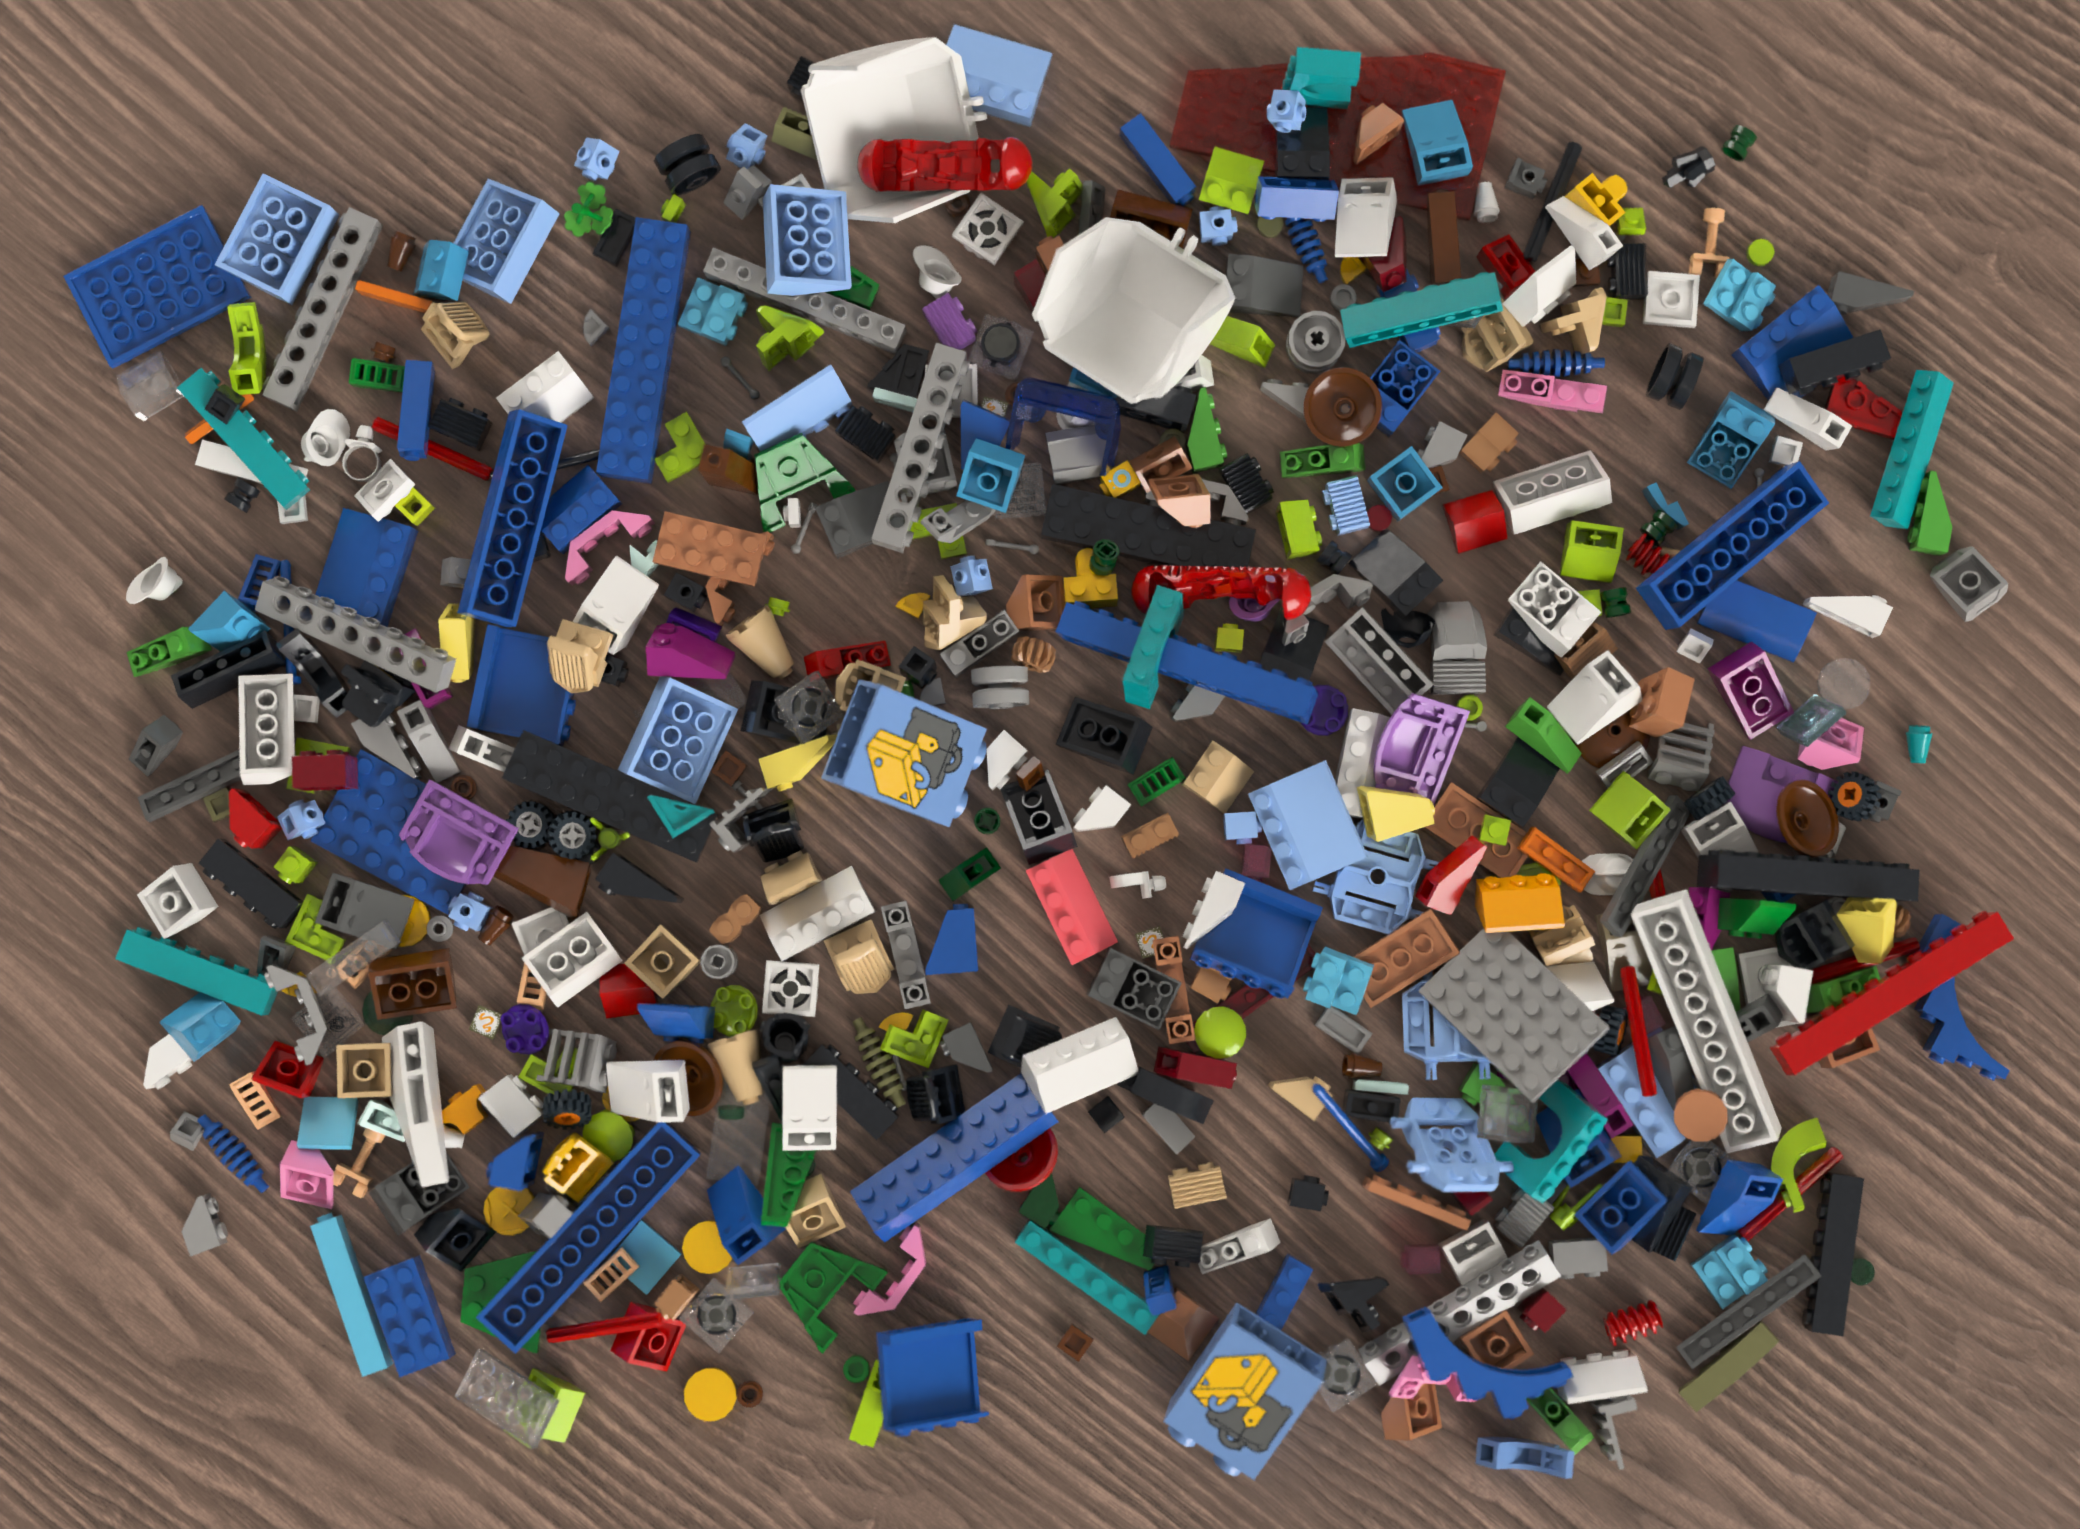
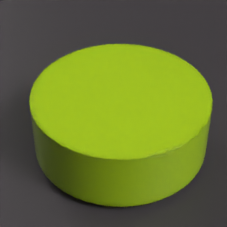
M1757 239L1747 248V259L1755 266H1764L1772 260L1774 247L1768 240Z
M1465 695L1456 703L1457 707L1470 711L1467 721L1477 719L1483 710L1481 700L1475 695Z

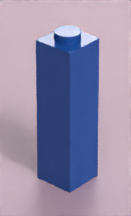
M1141 113L1120 128L1119 136L1168 201L1176 205L1181 204L1182 206L1191 202L1194 199L1193 194H1195L1196 185Z
M406 360L397 449L400 457H404V459L409 461H418L420 458L427 459L430 431L428 426L431 421L435 369L432 361Z

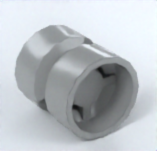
M727 945L710 946L701 956L702 970L711 978L722 979L729 977L738 967L737 953Z

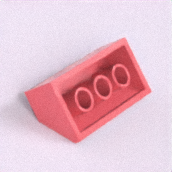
M1073 849L1026 870L1028 878L1071 965L1118 943Z

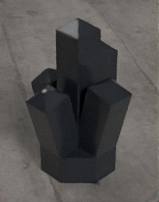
M1701 146L1694 151L1672 157L1673 168L1669 169L1667 175L1662 177L1663 185L1671 188L1685 180L1686 186L1695 187L1705 175L1715 170L1714 159L1707 148Z

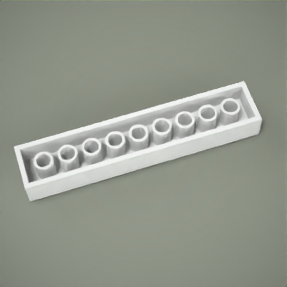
M1687 889L1636 904L1631 916L1701 1090L1715 1092L1723 1100L1727 1108L1728 1122L1724 1131L1720 1134L1726 1152L1731 1153L1778 1141L1782 1129Z

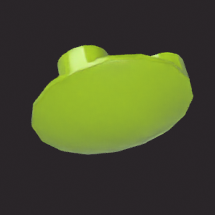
M729 985L721 987L716 991L711 1006L715 1007L714 1028L730 1037L752 1029L758 1015V1006L753 994L741 985Z
M1223 1006L1212 1007L1204 1011L1197 1019L1194 1028L1195 1041L1199 1049L1207 1056L1216 1059L1229 1058L1236 1054L1244 1045L1246 1026L1241 1016L1234 1010Z
M604 1109L594 1114L589 1124H585L583 1138L610 1157L613 1162L622 1159L630 1152L635 1130L622 1116Z

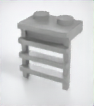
M1684 723L1683 727L1674 730L1706 738L1705 741L1670 732L1659 736L1657 756L1648 770L1647 779L1654 780L1659 784H1670L1687 791L1698 792L1710 773L1709 763L1711 762L1710 753L1713 748L1714 724L1709 723L1707 728ZM1665 742H1668V743H1672V744H1676V745H1680V746H1684V747H1688V748H1692V749L1704 751V754H1700V753H1696V752H1692V751H1688V750H1684V749H1680V748H1676V747H1672V746H1668V745H1664V744H1665Z
M760 787L748 790L745 793L748 798L737 800L733 803L736 808L724 811L722 813L724 818L709 824L720 836L718 841L727 851L731 849L734 853L749 845L746 835L735 822L772 791L773 788L767 789L766 787L763 790Z
M549 1029V1035H552L544 1076L537 1075L536 1080L586 1087L596 1092L606 1093L608 1086L606 1062H613L615 1059L617 1042L600 1034ZM562 1037H566L557 1078L554 1077L560 1044ZM576 1038H578L580 1042L572 1079H568Z
M1630 1395L1589 1401V1404L1597 1412V1414L1592 1415L1593 1420L1601 1428L1596 1430L1597 1436L1605 1444L1600 1446L1601 1452L1608 1457L1609 1461L1616 1460L1619 1470L1625 1469L1612 1416L1637 1410L1635 1399Z

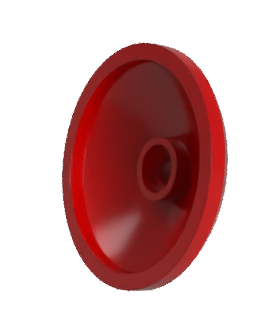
M1049 1128L985 1174L996 1186L1004 1190L1017 1192L1036 1187L1050 1175L1057 1161L1058 1144L1053 1131ZM1028 1156L1025 1162H1021L1022 1157Z

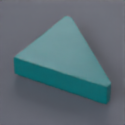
M653 795L647 797L672 838L677 837L715 813L713 809Z

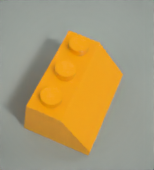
M1540 873L1535 876L1513 875L1503 878L1489 876L1485 879H1476L1475 908L1486 933L1564 928L1560 887L1554 874Z

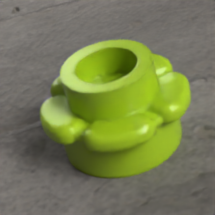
M770 597L768 604H765V606L768 605L775 615L784 616L785 612H790L788 610L790 602Z
M1376 1127L1372 1133H1368L1372 1137L1369 1142L1378 1149L1383 1150L1384 1147L1387 1149L1391 1148L1390 1143L1393 1141V1138L1380 1128Z

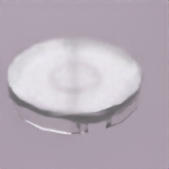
M1846 658L1833 660L1826 664L1819 673L1817 680L1818 693L1822 700L1831 708L1839 710L1853 709L1862 704L1868 697L1871 682L1870 675L1866 668L1856 660Z

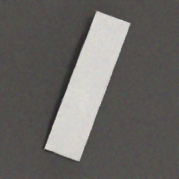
M205 440L201 441L195 465L262 484L230 447ZM289 464L294 472L300 470L307 476L308 469Z

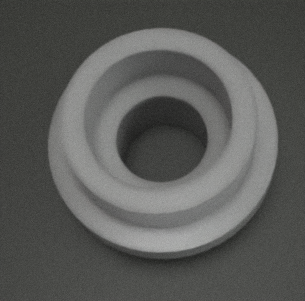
M435 916L427 924V934L434 941H446L453 934V924L445 916ZM437 924H442L444 927L441 934H438L435 930Z

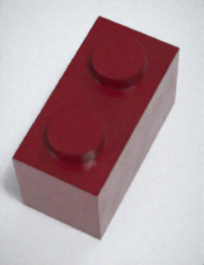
M1544 1288L1526 1297L1517 1307L1522 1312L1519 1317L1535 1332L1540 1329L1544 1333L1567 1311Z

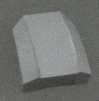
M1099 425L1045 433L1054 484L1062 485L1099 478L1111 470L1114 462L1109 435Z
M906 433L901 434L894 440L898 457ZM947 437L942 449L937 448L934 458H937L938 462L934 474L929 473L927 483H930L927 494L948 491L957 486ZM924 443L917 445L915 451L919 454H924L929 450V446ZM911 468L907 472V476L910 478H917L921 474V470L918 468ZM906 492L907 497H913L911 493Z
M1972 546L1955 551L1934 566L1930 574L1931 579L1941 594L1965 622L1972 621L1979 614L1997 603L2006 594L2009 584Z
M1469 601L1437 602L1427 613L1435 620V626L1430 634L1432 660L1485 659L1487 643L1479 611Z

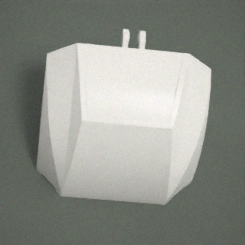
M936 37L917 38L857 50L810 65L808 69L810 77L807 84L802 86L801 94L825 190L846 191L848 219L896 223L970 192V190L950 189L876 192L862 182L857 170V160L862 148L867 143L876 139L884 141L914 139L950 143L952 141H974L979 138L975 121L986 120L987 114L986 112L973 113L972 106H979L984 103L982 96L970 98L962 58L959 54Z
M1106 217L1056 250L1032 315L1034 321L1039 322L1045 338L1043 344L1046 350L1133 404L1153 397L1160 398L1181 380L1218 332L1232 307L1235 295L1226 275L1192 255L1198 243L1197 237L1193 235L1188 240L1185 249L1179 247L1185 236V230L1181 227L1176 231L1172 241H1169L1140 222Z

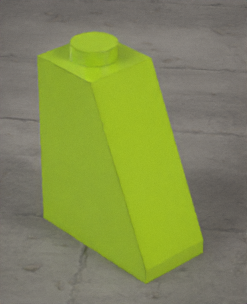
M1229 316L1225 318L1210 342V345L1263 368L1266 367L1275 347V344L1260 326Z
M875 1360L849 1436V1440L873 1448L883 1422L879 1360Z

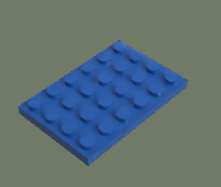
M203 205L63 276L111 368L114 369L227 310L229 304H239L251 298L242 279L215 265L225 245Z
M360 749L356 756L358 760V789L337 791L323 817L325 824L317 828L318 834L314 835L310 841L449 915L451 911L448 910L452 899L455 896L458 897L463 892L466 884L449 880L426 868L409 852L411 850L406 840H401L399 836L427 784L419 779L412 778L402 770Z

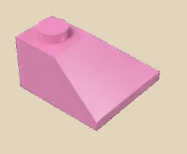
M1816 707V708H1815L1816 710L1813 711L1812 714H1817V711H1818V709H1820V708H1817V707ZM1822 709V716L1824 718L1825 715L1827 719L1823 723L1825 722L1826 724L1822 725V721L1814 726L1811 725L1812 723L1807 725L1805 735H1803L1799 745L1798 760L1821 770L1859 762L1861 759L1864 727ZM1818 727L1819 730L1817 732H1813L1811 734L1812 736L1809 738L1807 736L1808 733L1810 734L1814 728Z
M291 1140L280 1163V1190L282 1198L332 1209L333 1171L319 1149H298L297 1141Z

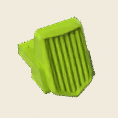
M1070 168L1065 173L1062 172L1057 176L1052 188L1032 171L1026 182L1045 228L1047 237L1052 236L1053 239L1076 216L1070 206L1081 195L1083 190V184L1077 174Z
M766 305L756 309L760 324L767 331L759 339L756 347L762 364L769 371L788 354L794 361L798 360L824 334V329L805 318Z

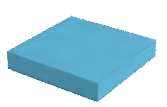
M305 1097L297 1140L298 1149L351 1150L359 1103L358 1099Z
M643 1219L613 1253L615 1254L623 1247L640 1265L627 1279L646 1295L682 1254ZM621 1256L617 1258L626 1270L631 1268ZM613 1263L611 1264V1265L614 1266L619 1272H621Z

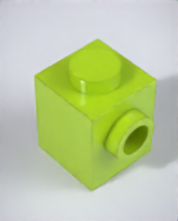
M289 846L274 868L279 871L278 877L288 884L292 882L303 883L318 862L298 847Z

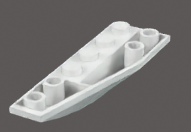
M423 1021L397 1026L382 1037V1043H391L392 1096L389 1097L421 1186L426 1187L449 1182L434 1028Z

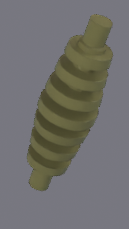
M862 1017L854 1020L853 1024L857 1030V1035L854 1037L855 1041L859 1042L862 1040L863 1044L858 1046L859 1052L868 1051V1053L862 1056L863 1062L870 1059L873 1061L865 1066L867 1072L877 1069V1072L872 1074L871 1077L873 1080L879 1078L883 1080L877 1086L879 1089L887 1088V1091L883 1092L885 1098H892L896 1108L905 1105L906 1102L901 1094V1090L904 1089L903 1083L898 1085L895 1083L900 1079L899 1073L891 1075V1072L897 1069L896 1064L886 1065L887 1062L893 1059L892 1055L887 1054L882 1057L881 1054L885 1051L876 1046L882 1040L879 1036L874 1038L871 1036L876 1032L874 1028L866 1027Z

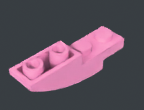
M1503 370L1498 395L1524 403L1574 412L1582 410L1603 413L1607 386L1555 379V376Z

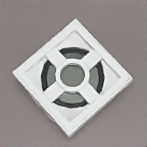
M980 193L952 233V237L962 243L969 252L975 253L976 257L984 258L995 266L1024 224V221L983 193Z
M766 960L762 1013H790L797 1016L815 1017L819 987V964Z

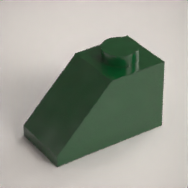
M986 847L956 866L938 881L951 900L955 901L999 871L1001 867Z
M1052 1172L1042 1183L1030 1190L1018 1209L1019 1213L1044 1229L1048 1224L1053 1226L1061 1213L1057 1211L1059 1202Z

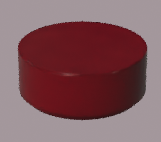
M1375 505L1367 512L1370 522L1369 528L1373 531L1381 532L1387 529L1392 522L1391 511L1386 506Z

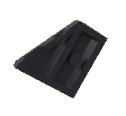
M903 344L896 352V355L882 367L878 375L873 380H870L867 388L874 390L876 387L917 398L930 353L929 350Z

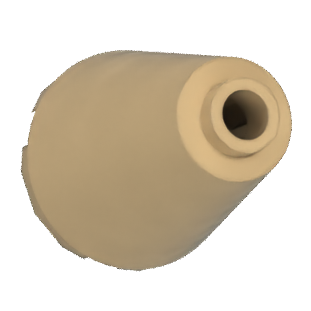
M766 605L756 611L757 615L754 614L751 617H747L728 632L726 637L773 679L779 677L781 680L793 671L791 666L794 662L769 606Z
M757 1030L736 1034L733 1037L723 1038L708 1044V1051L718 1063L721 1074L736 1101H743L744 1106L759 1102L758 1096L763 1095V1089L752 1067L753 1062L761 1060Z

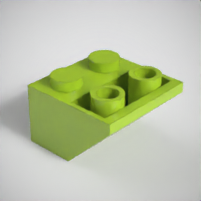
M1573 520L1566 525L1559 576L1612 583L1621 554L1624 528Z
M1622 771L1589 811L1623 842L1637 850L1671 809L1642 784Z

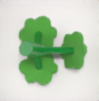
M588 181L586 185H580L577 190L581 196L580 201L582 204L574 203L572 211H567L564 214V220L566 221L565 229L568 231L572 230V234L576 237L583 236L584 232H590L591 229L601 235L612 223L613 210L603 205L600 210L590 211V208L598 209L607 199L604 196L606 192L604 186L600 184L595 185L594 182Z

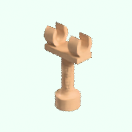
M1720 208L1704 209L1703 221L1708 223L1705 254L1694 253L1690 256L1689 274L1701 275L1703 262L1716 264L1714 277L1717 278L1727 259H1729L1727 256L1715 255L1718 224L1724 222L1725 210Z
M365 1128L363 1132L366 1141L353 1167L351 1168L343 1163H339L333 1172V1185L337 1187L342 1184L346 1175L358 1180L359 1182L352 1194L360 1199L366 1195L373 1181V1178L361 1173V1170L374 1144L382 1143L386 1136L368 1128Z

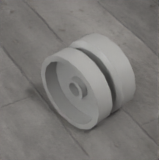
M1311 311L1302 314L1294 321L1286 338L1285 350L1289 361L1295 368L1304 373L1319 374L1328 371L1336 364L1345 347L1343 326L1335 316L1324 311ZM1312 340L1318 342L1316 346L1311 343Z
M996 666L971 670L972 684L977 687H988V689H981L972 693L974 708L1008 709L1029 705V690L1012 687L1025 684L1028 681L1027 667Z

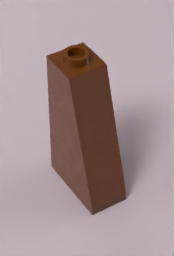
M1437 189L1432 193H1428L1427 221L1431 285L1440 286L1448 284L1454 279H1462L1455 191L1448 192L1446 189Z
M704 444L698 470L709 485L758 496L755 464L732 450Z
M509 846L493 877L564 915L577 919L590 879L591 868L588 862Z

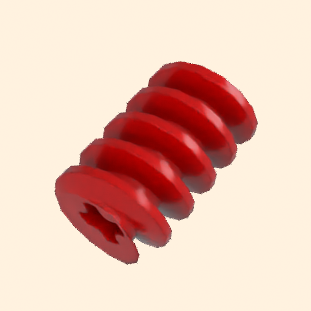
M1645 532L1627 550L1628 555L1625 560L1629 561L1635 558L1636 561L1633 567L1637 568L1643 565L1641 575L1649 572L1652 575L1668 562L1670 555L1666 553L1659 556L1662 547L1658 546L1652 549L1655 542L1653 539L1644 542L1647 536Z
M1648 1300L1647 1308L1643 1303H1638L1637 1311L1633 1306H1628L1627 1314L1623 1309H1618L1617 1317L1613 1312L1607 1313V1321L1603 1317L1606 1333L1614 1347L1618 1337L1625 1344L1627 1343L1628 1334L1635 1341L1637 1340L1638 1331L1645 1338L1647 1337L1648 1328H1650L1654 1335L1657 1334L1658 1325L1663 1329L1659 1310L1653 1300Z

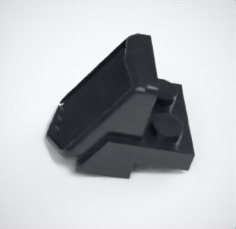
M365 660L360 667L346 664L340 672L348 678L347 683L352 686L342 702L343 707L370 727L379 726L398 706H401L416 692L411 681Z
M792 798L743 815L746 838L751 847L755 846L763 862L783 859L803 850L804 844L799 833L801 827Z
M1827 899L1786 920L1779 927L1776 934L1778 956L1794 967L1806 970L1826 962L1828 959L1855 945Z
M1008 1004L988 1053L1021 1068L1023 1055L1063 1039L1062 1034L1059 1032L1060 1027Z
M957 1064L922 1071V1075L911 1076L906 1079L907 1101L913 1120L931 1121V1124H941L956 1120L958 1116L965 1112Z
M1375 1276V1278L1317 1284L1318 1289L1321 1293L1325 1294L1337 1314L1340 1316L1350 1313L1361 1332L1372 1331L1381 1325L1377 1320L1380 1318L1378 1312L1372 1304L1367 1305L1365 1301L1390 1285L1385 1278Z

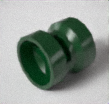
M1735 125L1730 133V140L1725 141L1721 150L1729 158L1743 161L1748 154L1747 149L1753 146L1757 136L1750 129L1741 125Z
M1657 510L1652 516L1653 521L1645 523L1640 528L1642 534L1647 533V540L1653 539L1655 541L1654 545L1660 546L1665 540L1666 533H1672L1677 528V525L1668 514L1662 510Z
M1106 539L1095 543L1089 561V567L1093 573L1107 576L1114 571L1116 560L1119 556L1118 546L1113 541Z
M1626 587L1601 592L1602 601L1606 604L1604 610L1606 618L1632 613L1631 607L1626 601L1628 596Z
M983 808L975 815V827L982 834H993L1000 827L999 814L992 808Z

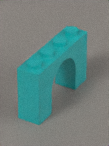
M1297 47L1295 56H1290L1285 79H1283L1282 90L1299 91L1306 100L1305 106L1348 109L1351 86H1356L1359 80L1361 52Z
M1157 585L1123 677L1125 702L1147 709L1151 708L1159 687L1158 669L1168 637L1172 638L1173 635L1178 634L1184 618L1182 592Z
M1559 1079L1538 1097L1560 1118L1562 1136L1556 1149L1544 1158L1533 1159L1520 1146L1505 1140L1494 1154L1498 1161L1512 1162L1514 1166L1513 1171L1504 1173L1530 1197L1542 1203H1545L1553 1195L1555 1188L1570 1173L1572 1166L1586 1152L1588 1145L1602 1131L1603 1126L1608 1121L1604 1115Z

